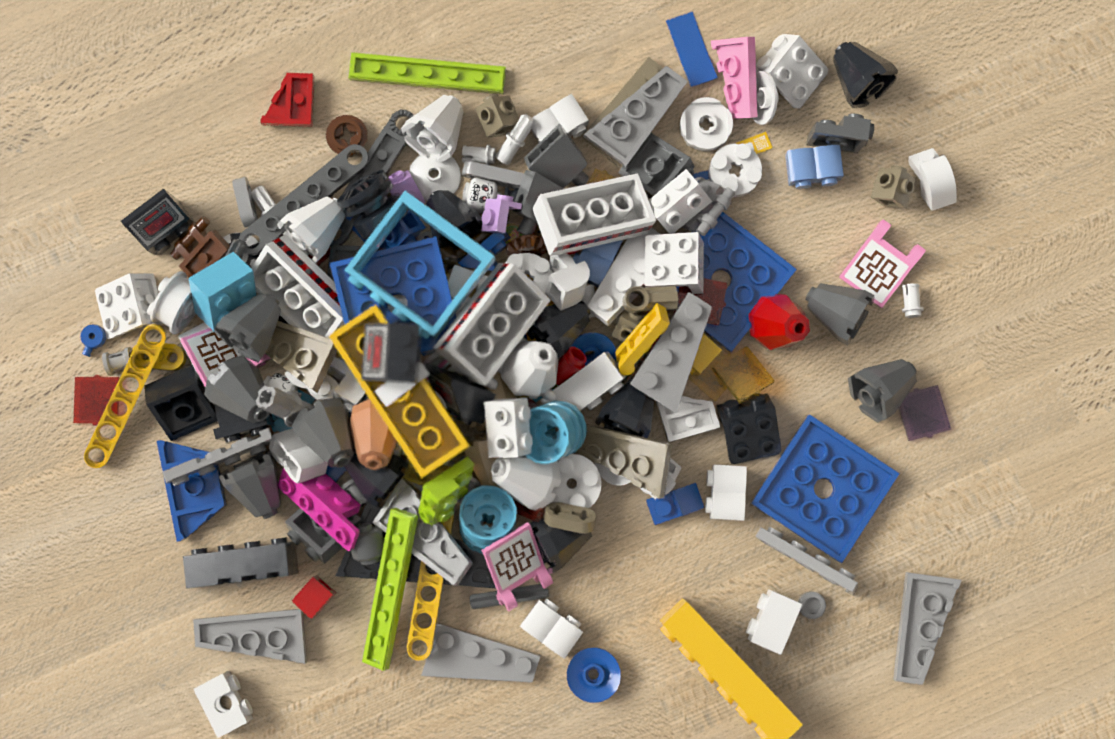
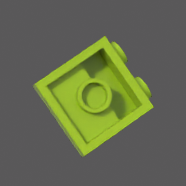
M469 457L461 460L424 485L418 510L421 519L426 524L433 526L439 521L443 523L454 514L455 503L466 495L470 480L472 479L475 464Z

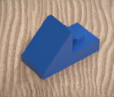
M506 231L505 233H493L480 246L491 254L497 255L506 248L507 244L505 242L511 237ZM469 254L458 262L461 267L477 269L480 265V262ZM495 260L488 270L493 271L498 262Z
M696 483L672 490L661 499H654L653 497L646 499L654 525L705 508Z

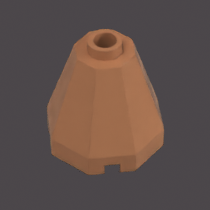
M369 399L352 407L350 430L359 462L366 468L377 470L388 465L398 441Z

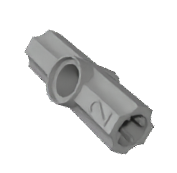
M264 386L260 389L256 400L259 408L283 418L288 427H292L299 411L306 407L308 411L315 408L314 405L301 400L296 391L284 392L273 386Z

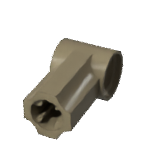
M635 286L630 288L622 299L624 309L633 314L650 311L656 303L666 307V310L678 309L676 286L644 288ZM630 294L640 295L642 305L639 307L633 306L629 301Z

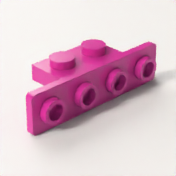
M283 468L278 483L279 489L348 552L353 550L360 532L346 518L357 514L361 505L326 473L310 480L296 483L289 477L285 468Z

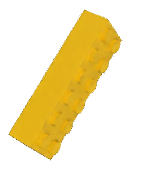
M374 305L330 334L329 338L419 475L425 477L471 445L426 377L387 407L375 392L386 382L361 380L365 324L389 323L382 310L377 305Z
M682 598L660 619V622L664 625L660 630L672 643L678 640L682 644L679 650L692 664L696 660L701 665L698 668L700 673L711 684L716 681L720 685L717 690L730 705L734 701L739 705L735 709L749 725L753 722L758 725L754 730L762 739H789L803 725L686 600Z

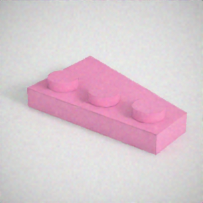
M755 37L711 41L712 49L717 50L719 62L716 64L718 71L723 72L726 83L723 90L732 118L757 117Z

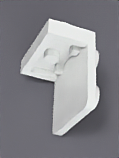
M782 34L777 37L767 54L756 63V73L759 71L768 72L773 77L777 90L793 108H801L828 74V68L799 35Z

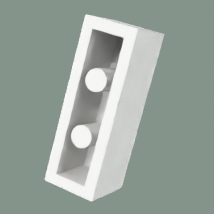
M604 352L553 390V392L556 394V400L567 401L575 405L580 412L587 407L589 410H592L603 402L600 397L609 391L612 395L624 386L621 381L626 379L627 376L619 372L618 364L610 353ZM545 398L540 400L543 405L550 403Z

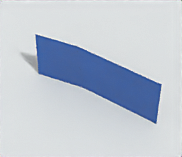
M693 12L666 20L690 86L693 87L718 78Z

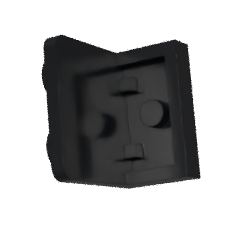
M768 393L753 394L749 398L727 400L723 404L716 405L717 414L724 428L728 458L731 464L769 457L781 452L776 409Z
M213 403L219 428L213 429L215 439L225 441L226 444L241 440V436L251 433V436L260 435V431L275 426L272 413H269L268 417L261 422L251 423Z

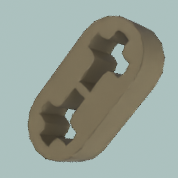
M551 502L545 507L544 521L553 528L586 534L594 530L596 514L589 508L561 502Z

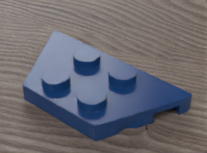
M163 440L156 441L162 471L198 457L203 459L206 454L210 453ZM219 465L214 466L215 471L200 476L199 472L188 476L189 481L174 486L173 483L166 484L165 481L177 542L184 541L227 506L223 485L219 478Z

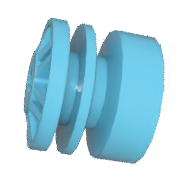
M555 400L530 409L529 428L533 442L531 453L525 455L528 459L535 463L549 464L575 453L583 445L586 438V422L583 414L575 405L567 401Z
M481 486L472 489L464 497L460 505L459 532L463 542L471 550L483 554V549L515 530L516 506L513 498L503 489L496 486Z

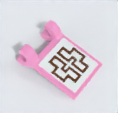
M884 219L878 223L839 276L840 279L851 287L874 294L873 303L880 308L885 305L926 251L917 244L905 256L883 240L882 237L892 226Z
M211 328L186 336L180 340L205 387L207 378L212 373L216 376L220 372L217 367L223 361L242 356L238 353V347L235 345L232 348L228 346ZM265 354L259 363L248 358L246 359L253 362L259 368L264 366L265 362L271 358Z
M528 522L482 550L497 589L496 596L498 602L501 605L505 604L507 611H511L518 606L511 591L533 577L536 583L540 581L544 589L553 584V580L544 566L531 525Z

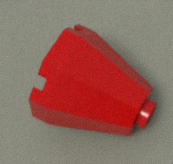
M785 294L762 296L749 313V322L752 324L750 336L768 350L791 347L803 341L810 332L809 319L803 309Z

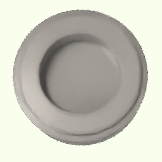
M813 591L805 592L798 600L802 604L800 613L806 618L817 619L826 610L825 599L819 593Z

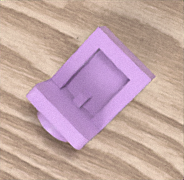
M400 170L389 176L388 181H391L394 186L390 191L391 194L400 193L402 195L404 191H407L423 204L426 203L408 170L404 172Z
M497 195V199H486L485 210L482 214L481 231L505 233L509 209H521L522 204L513 202V197L506 195Z

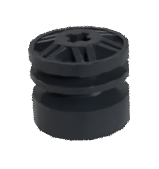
M378 170L360 178L337 200L341 208L348 207L345 210L347 217L360 214L353 224L365 240H368L401 196L400 193L386 196L394 186L391 181L385 182L387 175L384 170Z

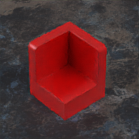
M316 575L292 599V603L310 619H313L337 592Z

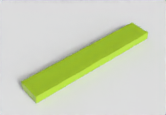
M351 52L348 78L354 81L504 94L506 67Z
M398 508L390 509L362 659L363 663L382 671L390 668L418 521V515Z

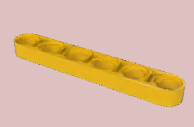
M149 324L143 329L84 453V461L91 468H101L108 462L166 340V331L159 324ZM152 329L158 330L162 336L160 342L155 344L148 342L146 339V333ZM140 353L148 355L150 364L146 367L137 366L134 361L135 356ZM128 377H133L137 379L139 387L134 391H128L124 388L123 381ZM116 401L124 402L127 405L126 413L122 415L115 414L112 411V404ZM104 425L113 426L116 430L115 436L112 438L103 437L100 433L101 427ZM92 449H101L104 452L105 458L100 462L91 460L89 452Z
M455 512L447 521L442 523L450 535L452 533ZM421 561L407 643L409 656L417 661L426 659L432 652L444 578L438 573H428L426 564ZM425 586L435 588L436 597L434 600L426 601L422 598L421 591ZM427 613L431 616L432 623L430 627L421 628L417 624L419 614ZM422 640L427 644V652L424 655H416L413 652L412 645L415 641Z

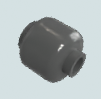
M371 523L357 525L356 528L359 529L360 533L354 549L351 550L353 559L361 562L362 565H370L381 561L385 541L382 529L375 526L372 527Z

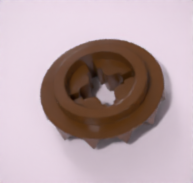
M341 115L330 122L326 130V141L332 151L339 154L346 147L350 146L344 139H340L341 136H344L345 126L350 134L354 133V136L350 138V145L365 146L368 131L359 118L352 115ZM358 152L351 153V155H349V156H352V157H353V155L356 154V153H358Z
M522 235L514 238L506 245V252L509 256L512 254L531 253L541 257L542 254L547 252V247L543 237L538 235Z

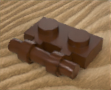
M204 216L189 226V232L175 242V248L170 252V255L176 260L181 256L185 259L179 267L187 274L188 278L224 258L230 247L217 230H210L206 233V228L210 221ZM197 240L199 244L192 250L191 245Z

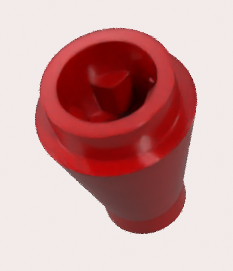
M570 347L565 355L560 357L556 378L557 385L563 384L585 367L587 358L580 349Z

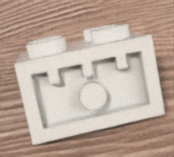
M699 232L647 235L645 237L646 287L689 286L693 294H703L704 242Z
M154 273L127 274L95 289L107 339L116 338L139 327H146L149 324L164 325L162 322H152L150 315L147 314L148 307L159 294Z

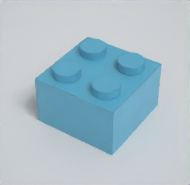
M234 252L188 278L195 313L213 331L223 316L256 296L253 270Z

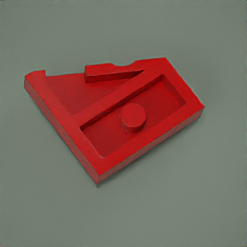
M286 73L281 82V88L274 94L271 100V106L265 116L262 115L260 119L262 126L312 127L315 82L313 73Z

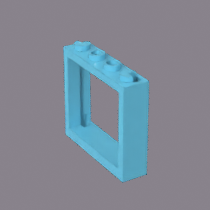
M404 191L346 267L345 271L350 275L348 281L360 290L363 286L367 287L372 291L370 297L382 306L387 302L395 308L392 313L404 322L410 319L422 327V336L428 338L431 335L437 339L494 263L495 257L407 191ZM407 210L414 213L480 262V265L434 326L361 273L362 269Z

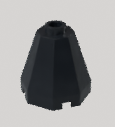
M844 42L836 48L833 62L846 101L852 108L867 106L870 104L867 101L868 98L874 95L875 99H878L896 81L897 77L894 74H898L897 68L890 61L859 43Z
M437 190L429 196L426 206L466 236L472 238L481 231L482 217L479 212L449 190ZM430 226L432 237H437L439 248L450 246L454 251L459 248Z
M583 301L561 311L555 304L546 306L528 329L527 335L531 340L535 338L537 342L550 344L559 359L565 355L588 325L591 312Z
M631 378L602 407L595 423L599 426L602 422L606 429L648 438L652 426L654 399L632 386L630 383L633 378Z
M354 446L355 454L344 467L365 499L377 508L380 505L377 499L380 497L384 500L404 476L401 469L404 467L408 470L411 465L401 457L392 455L387 466L372 470L359 462Z
M544 518L529 523L543 563H547L549 566L546 568L549 574L562 569L592 537L591 532L583 534L550 527L545 523Z

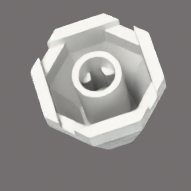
M441 96L404 123L401 130L402 133H407L404 138L405 142L422 157L429 159L430 155L437 157L435 161L440 163L450 158L456 150L463 117L462 105L454 96Z
M327 196L288 213L277 224L279 229L283 226L285 227L286 231L283 235L291 239L307 256L309 254L313 256L311 260L314 263L327 252L346 217L343 212L345 208L340 207L336 198L331 199Z
M522 341L516 345L504 361L501 378L514 395L530 396L529 398L537 399L556 384L558 369L557 353L550 344Z
M525 455L520 457H499L491 467L492 480L515 501L535 511H539L553 502L555 494L552 493L554 486L559 487L561 482L558 461L541 464L535 463Z

